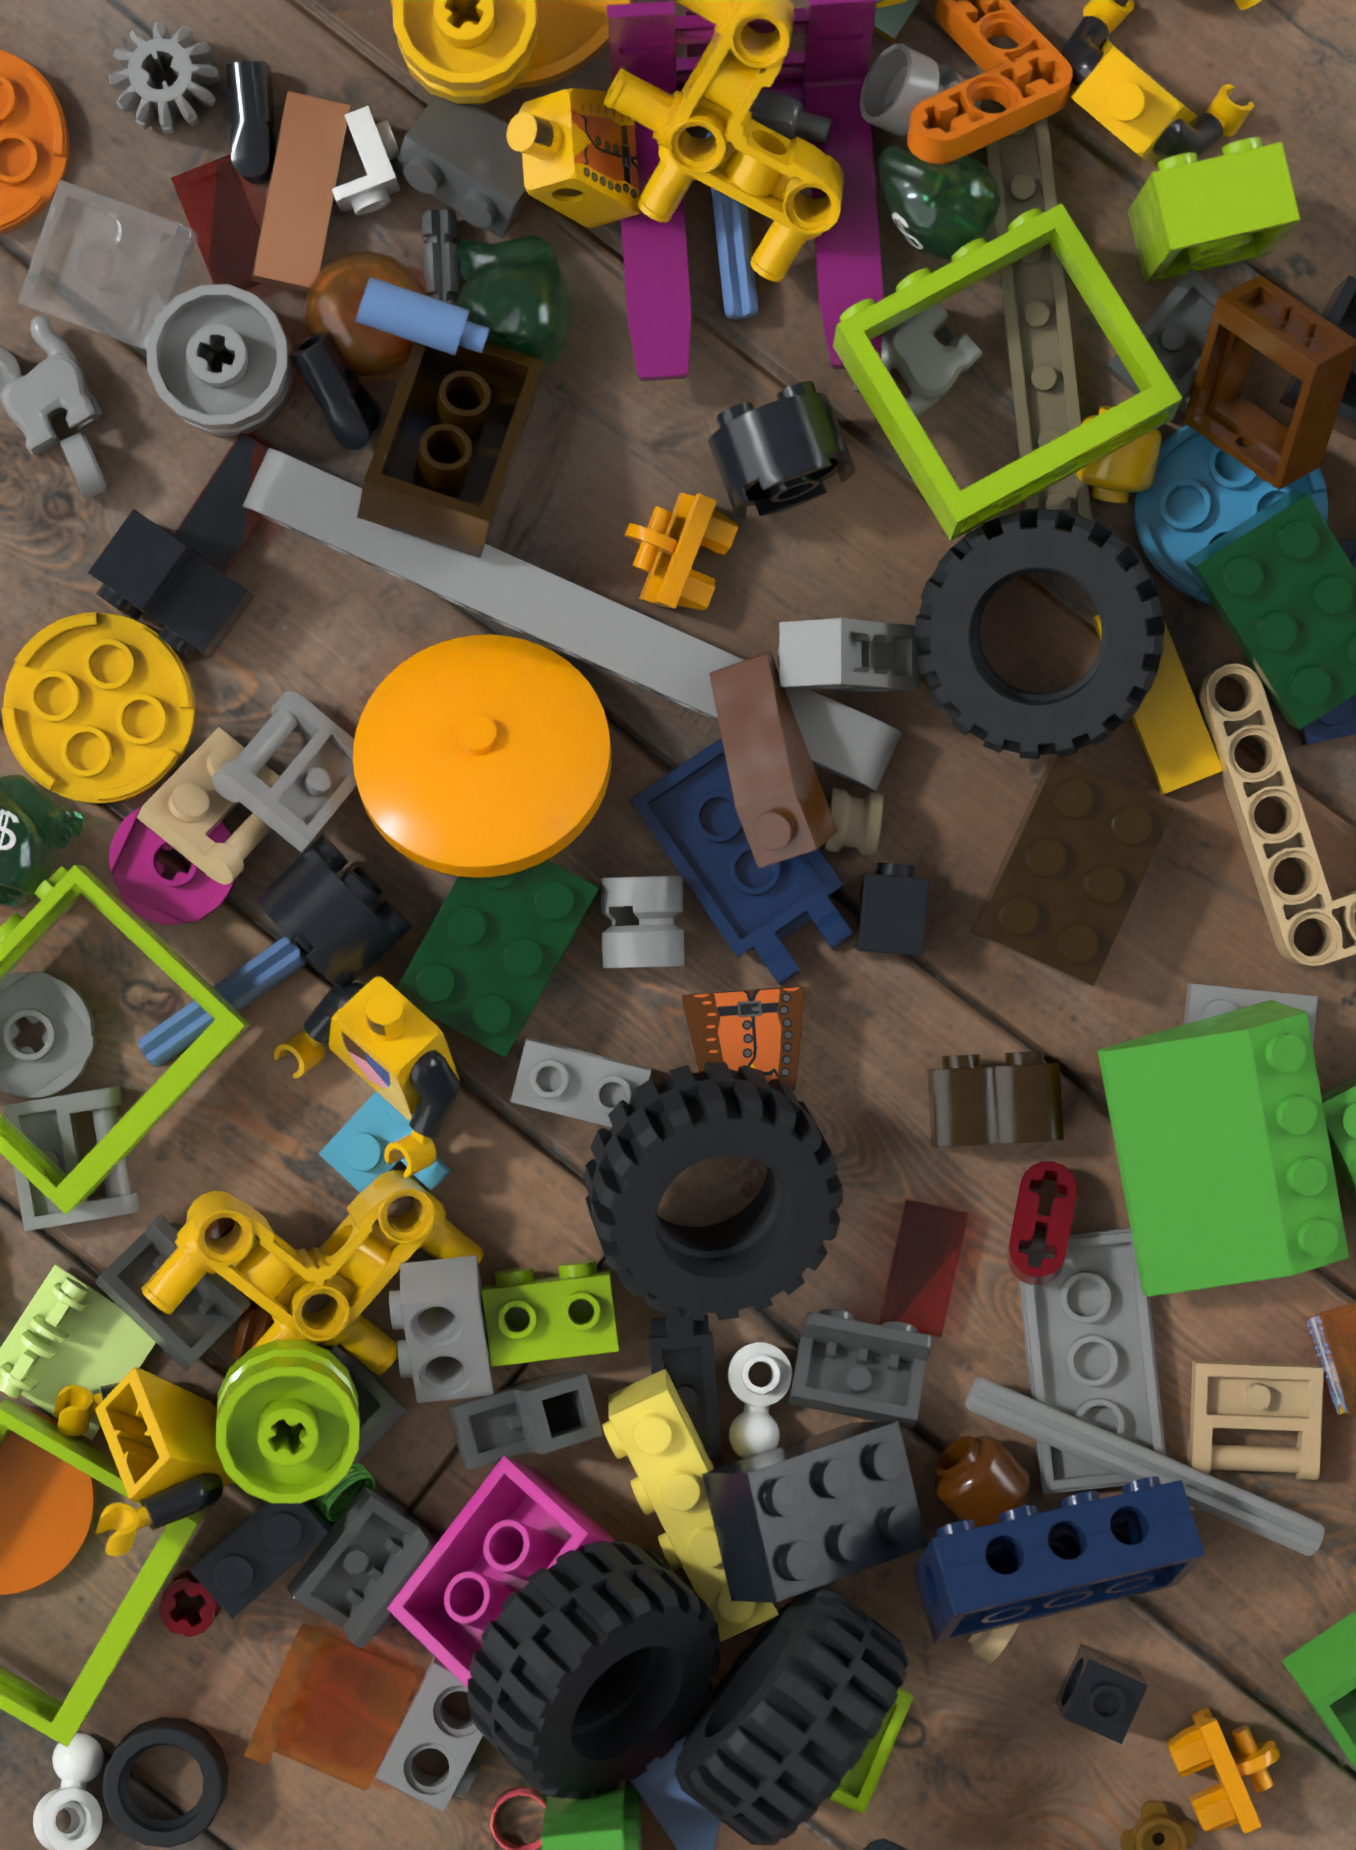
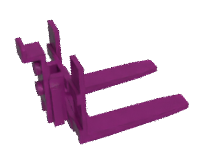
M808 0L807 11L806 8H794L792 34L806 33L804 54L803 51H787L781 69L772 85L761 88L790 95L802 103L804 112L833 119L827 144L807 140V142L836 160L844 172V189L839 218L829 230L814 239L819 310L829 362L833 369H846L833 348L836 327L841 322V315L851 306L864 299L873 298L875 303L884 299L871 124L861 116L859 107L861 89L869 71L877 0ZM674 1L607 5L612 82L618 71L624 68L633 75L671 95L677 90L681 92L714 36L716 24L686 8L684 16H675ZM754 19L747 23L752 30L761 34L777 30V27L772 22L765 19ZM686 44L687 57L693 58L676 59V45ZM635 121L639 194L641 195L661 159L658 153L659 145L657 140L653 138L654 131ZM691 126V127H689V128H687V129H696V128H704V127H701V126ZM810 188L811 199H821L827 196L821 189ZM683 197L670 221L667 223L653 220L642 211L641 214L621 219L627 322L637 377L640 381L684 379L689 374L691 300ZM883 334L870 340L880 359L882 358Z

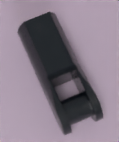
M242 61L227 64L229 120L232 125L231 160L233 167L246 181L252 184L260 185L267 183L271 178L276 151L275 137L272 130L274 127L271 67L265 61Z
M330 330L320 331L306 337L297 343L289 357L316 402L322 407V412L336 440L347 449H362L368 444L372 437V432L377 429L382 421L381 410L365 387L359 382L360 379Z

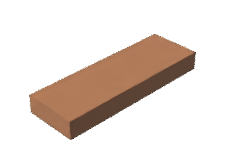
M287 92L251 281L315 294L334 198L332 189L336 187L347 128V121L344 115L349 113L351 105L296 92Z

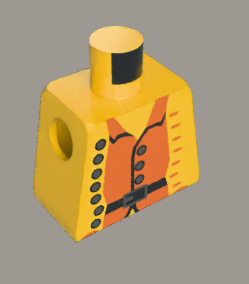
M570 88L524 102L519 113L512 118L508 125V144L513 150L522 153L525 189L530 196L587 228H594L641 214V210L637 205L640 194L635 121L604 105L608 91Z

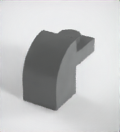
M563 1372L528 1379L501 1387L502 1390L494 1392V1395L480 1396L447 1406L463 1467L468 1470L500 1461L503 1456L510 1458L530 1451L547 1454L603 1436L587 1373Z

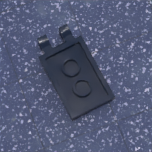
M722 737L630 799L737 958L739 959L752 949H755L779 986L800 972V968L781 942L798 929L813 921L831 950L853 936V932L829 899L830 896L843 888V884L819 849L758 869L735 808Z

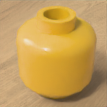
M1100 406L1098 415L1115 406ZM1092 415V416L1087 417V418L1081 423V425L1084 424L1085 422H1087V421H1089V420L1095 418V417L1098 416V415ZM1156 428L1076 472V476L1080 481L1092 486L1090 497L1113 503H1128L1130 492L1136 493L1148 490L1155 480L1162 443L1161 432Z

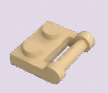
M218 727L142 806L137 818L210 878L218 883L227 885L243 871V860L272 828L252 813L225 843H215L208 837L239 803L222 797L214 788L212 777L224 762L234 761L244 750L241 744ZM264 765L256 774L270 788L281 776L276 774L267 765Z
M1192 1360L1190 1438L1187 1448V1465L1210 1475L1211 1470L1295 1473L1296 1478L1300 1480H1318L1321 1457L1324 1368L1320 1365ZM1213 1428L1298 1431L1296 1448L1212 1444Z

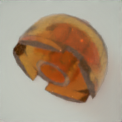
M369 250L343 254L325 265L310 285L303 310L307 337L330 331L340 354L352 366L360 381L364 382L389 379L405 369L414 344L413 341L355 322L369 278L373 277L426 295L425 289L414 271L393 256Z

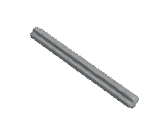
M977 1377L968 1391L965 1405L973 1413L1132 1481L1152 1476H1158L1161 1484L1182 1480L1190 1506L1301 1554L1314 1556L1323 1541L1325 1528L1316 1520L983 1377Z

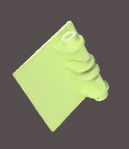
M55 1264L0 1348V1390L15 1399L23 1395L55 1416L56 1398L65 1386L79 1385L88 1389L92 1395L101 1393L100 1386L119 1383L134 1367L140 1368L156 1342L115 1302ZM96 1413L91 1414L89 1428L82 1434L91 1441L101 1428Z

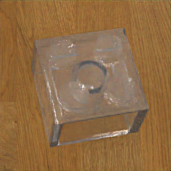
M59 180L17 303L147 350L146 342L156 316L178 294L199 232L178 222Z

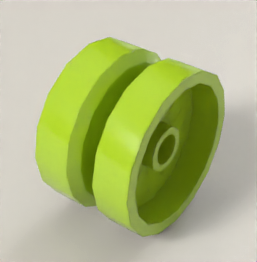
M273 1340L248 1350L229 1368L218 1392L216 1450L226 1474L246 1493L270 1503H303L328 1493L348 1474L359 1450L360 1418L358 1393L348 1369L329 1350L304 1340Z

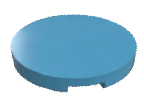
M1186 425L1170 435L1161 444L1153 485L1146 491L1136 493L1135 524L1143 553L1155 572L1168 585L1189 598L1211 604L1184 560L1292 490L1309 494L1327 523L1328 499L1323 474L1319 467L1278 490L1270 483L1259 478L1256 473L1224 450L1213 445L1207 438L1189 425Z

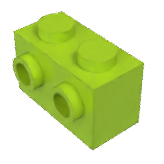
M583 1260L559 1264V1275L534 1278L533 1268H516L495 1272L496 1283L485 1284L482 1289L491 1367L618 1352L620 1341L611 1269L597 1270L596 1260Z

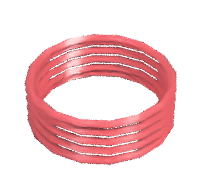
M518 1787L506 1791L498 1798L492 1809L490 1827L493 1837L506 1850H538L542 1846L541 1838L528 1845H517L505 1840L497 1829L495 1817L500 1805L509 1798L519 1795L529 1796L539 1801L544 1808L546 1806V1798L543 1794L532 1788Z

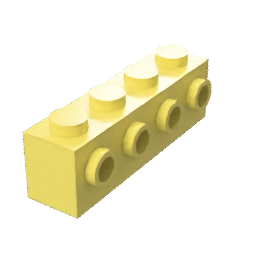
M666 1368L608 1395L610 1421L603 1423L602 1426L609 1445L617 1459L628 1455L638 1477L630 1480L635 1497L646 1516L656 1512L665 1530V1533L658 1536L662 1551L673 1571L684 1568L693 1586L692 1590L714 1613V1620L718 1623L720 1642L778 1616L777 1602L731 1601L702 1473L714 1470L715 1468L704 1449L705 1447Z

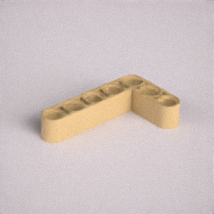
M1236 663L1217 668L1206 674L1199 684L1197 691L1198 707L1223 768L1220 775L1275 945L1282 957L1290 963L1301 966L1324 965L1355 955L1356 890L1331 898L1263 684L1257 673L1248 666ZM1222 677H1230L1237 680L1244 689L1245 699L1238 711L1224 710L1215 699V687ZM1244 737L1256 740L1264 750L1263 764L1254 773L1244 771L1235 761L1234 751L1236 745ZM1264 798L1274 799L1283 810L1284 819L1282 826L1273 834L1265 833L1258 828L1255 822V808ZM1286 858L1298 863L1303 871L1302 885L1291 895L1279 890L1274 881L1276 866ZM1306 919L1317 923L1322 930L1323 936L1321 946L1311 955H1304L1294 944L1295 929L1300 922Z

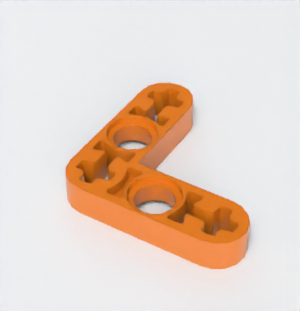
M936 0L935 19L984 73L929 97L913 108L907 134V146L913 155L931 164L952 162L1051 116L1065 107L1073 78L1071 65L1009 0ZM1006 37L1017 42L1019 46L1012 49H1001L991 45L988 39ZM981 100H993L1002 104L1006 110L997 114L986 113L979 110L974 104Z

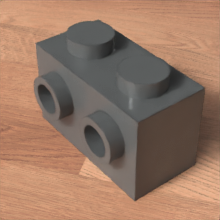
M435 96L405 134L394 172L404 177L416 190L425 194H431L461 213L463 218L470 224L479 228H485L503 239L533 198L524 187L522 153L513 150L507 141V128L509 124L479 105L455 104Z

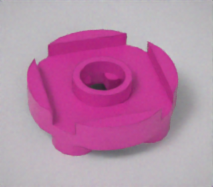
M142 807L130 813L114 834L109 851L110 870L113 873L114 883L124 903L133 912L146 920L165 925L201 921L219 909L233 891L238 876L230 884L223 885L210 878L192 863L188 873L178 872L173 880L163 876L166 865L157 860L158 855L162 849L173 851L174 848L137 818ZM222 820L208 837L215 843H225L233 832L230 831L225 821Z

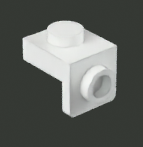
M369 106L344 115L367 175L332 189L341 212L354 209L355 215L368 214L387 206L391 202L389 195L401 191L390 160L398 158L399 148L388 120L375 124Z

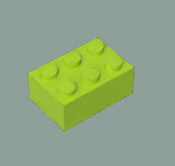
M1252 137L1223 146V156L1198 161L1197 154L1190 152L1175 155L1157 163L1159 171L1151 173L1127 210L1145 285L1184 276L1191 269L1196 272L1268 256L1300 220L1282 142L1263 146L1260 137Z

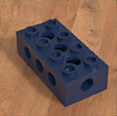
M1158 1476L1146 1477L1124 1485L1122 1487L1123 1494L1100 1499L1098 1491H1086L1063 1499L1060 1502L1062 1508L1038 1513L1035 1505H1027L1000 1514L999 1523L976 1528L974 1520H962L939 1528L937 1530L938 1537L932 1538L913 1569L934 1643L1177 1586L1205 1556L1182 1480L1161 1484Z

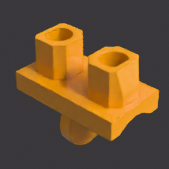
M679 493L672 512L657 506L654 507L647 528L633 523L628 524L624 536L640 544L632 566L648 572L639 597L640 600L654 606L676 609V606L697 610H706L715 589L716 579L695 571L691 567L699 547L717 555H725L731 548L738 530L736 522L714 509L717 500L697 493L696 496Z
M1205 1707L1191 1713L1190 1715L1195 1725L1183 1729L1166 1740L1165 1744L1181 1778L1211 1765L1215 1771L1219 1784L1188 1796L1204 1833H1209L1238 1824L1242 1832L1246 1834L1261 1828L1262 1825L1241 1776L1249 1775L1256 1792H1262L1271 1788L1273 1782L1266 1767L1272 1765L1280 1758V1751L1276 1742L1270 1740L1256 1743L1249 1726H1241L1231 1732L1238 1748L1236 1752L1231 1754L1216 1718H1213L1210 1709Z

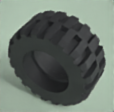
M1023 509L1018 512L998 516L972 530L951 547L937 563V568L931 578L927 580L920 597L922 603L919 615L915 618L914 637H918L919 653L916 655L920 675L925 674L931 688L928 693L937 708L943 707L953 718L951 724L965 736L969 732L984 741L983 747L1001 753L1002 749L1019 753V758L1039 759L1040 755L1057 754L1059 758L1076 754L1080 748L1092 743L1097 745L1109 738L1115 729L1124 722L1127 723L1139 709L1148 691L1150 692L1158 672L1163 651L1164 611L1161 607L1158 595L1159 590L1152 573L1149 574L1141 561V556L1132 545L1124 542L1113 532L1112 528L1100 521L1095 522L1081 516L1078 512L1069 510ZM1030 572L1055 573L1074 581L1090 596L1097 608L1101 621V645L1093 665L1074 684L1054 692H1027L1006 683L989 666L980 643V621L983 610L992 594L1008 580Z
M707 1062L704 1064V1071L696 1073L691 1072L689 1065L669 1071L671 1079L656 1085L651 1078L635 1088L639 1096L630 1105L625 1100H621L608 1114L612 1128L610 1130L601 1128L597 1131L590 1147L595 1159H591L585 1166L584 1183L588 1191V1196L585 1199L588 1211L611 1270L617 1271L621 1284L633 1296L644 1295L647 1305L662 1313H670L675 1306L682 1319L702 1321L704 1320L705 1313H716L719 1321L739 1318L738 1310L753 1306L755 1311L758 1312L774 1305L771 1298L784 1290L788 1295L793 1293L805 1283L801 1274L808 1267L815 1271L828 1254L823 1240L832 1241L836 1237L841 1221L836 1211L843 1203L842 1184L836 1174L838 1166L824 1136L805 1103L798 1101L792 1089L779 1079H770L767 1082L761 1070L746 1065L740 1066L737 1074L731 1073L726 1062ZM738 1155L758 1160L768 1166L764 1183L754 1200L744 1210L726 1221L711 1226L686 1227L668 1222L657 1215L660 1201L669 1185L683 1171L698 1162L717 1156Z
M613 1541L612 1544L610 1542L586 1544L583 1552L570 1550L556 1557V1564L550 1568L540 1567L527 1578L529 1583L518 1594L513 1591L501 1604L503 1611L497 1620L489 1621L481 1635L483 1646L481 1650L474 1651L470 1663V1675L472 1678L467 1679L468 1705L470 1706L471 1718L476 1728L532 1788H536L541 1794L550 1797L576 1800L587 1799L591 1797L593 1791L600 1794L609 1793L618 1789L619 1782L626 1778L634 1780L647 1771L646 1766L657 1757L662 1759L674 1748L672 1742L682 1731L687 1733L697 1719L695 1716L697 1708L700 1704H706L713 1689L710 1680L711 1676L718 1674L721 1644L718 1623L714 1620L712 1610L655 1553L648 1548H641L636 1543Z
M820 1586L796 1595L793 1602L783 1606L778 1611L779 1615L759 1631L755 1640L736 1659L734 1666L726 1677H723L709 1702L703 1706L697 1716L696 1724L686 1736L683 1743L684 1749L678 1755L676 1761L677 1768L675 1774L681 1790L753 1845L772 1846L778 1844L781 1838L787 1839L796 1832L797 1827L802 1822L806 1823L817 1812L818 1807L826 1798L829 1799L840 1786V1782L850 1769L853 1770L863 1756L862 1752L869 1742L879 1732L883 1725L882 1721L887 1712L892 1709L898 1697V1688L903 1685L907 1674L905 1668L908 1666V1658L901 1640L831 1587Z

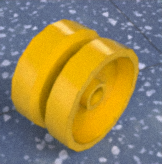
M393 0V28L399 49L410 74L430 94L455 104L486 103L509 93L529 73L539 47L536 0ZM465 18H471L478 22L475 25L472 22L466 21L460 29L456 28L457 24Z

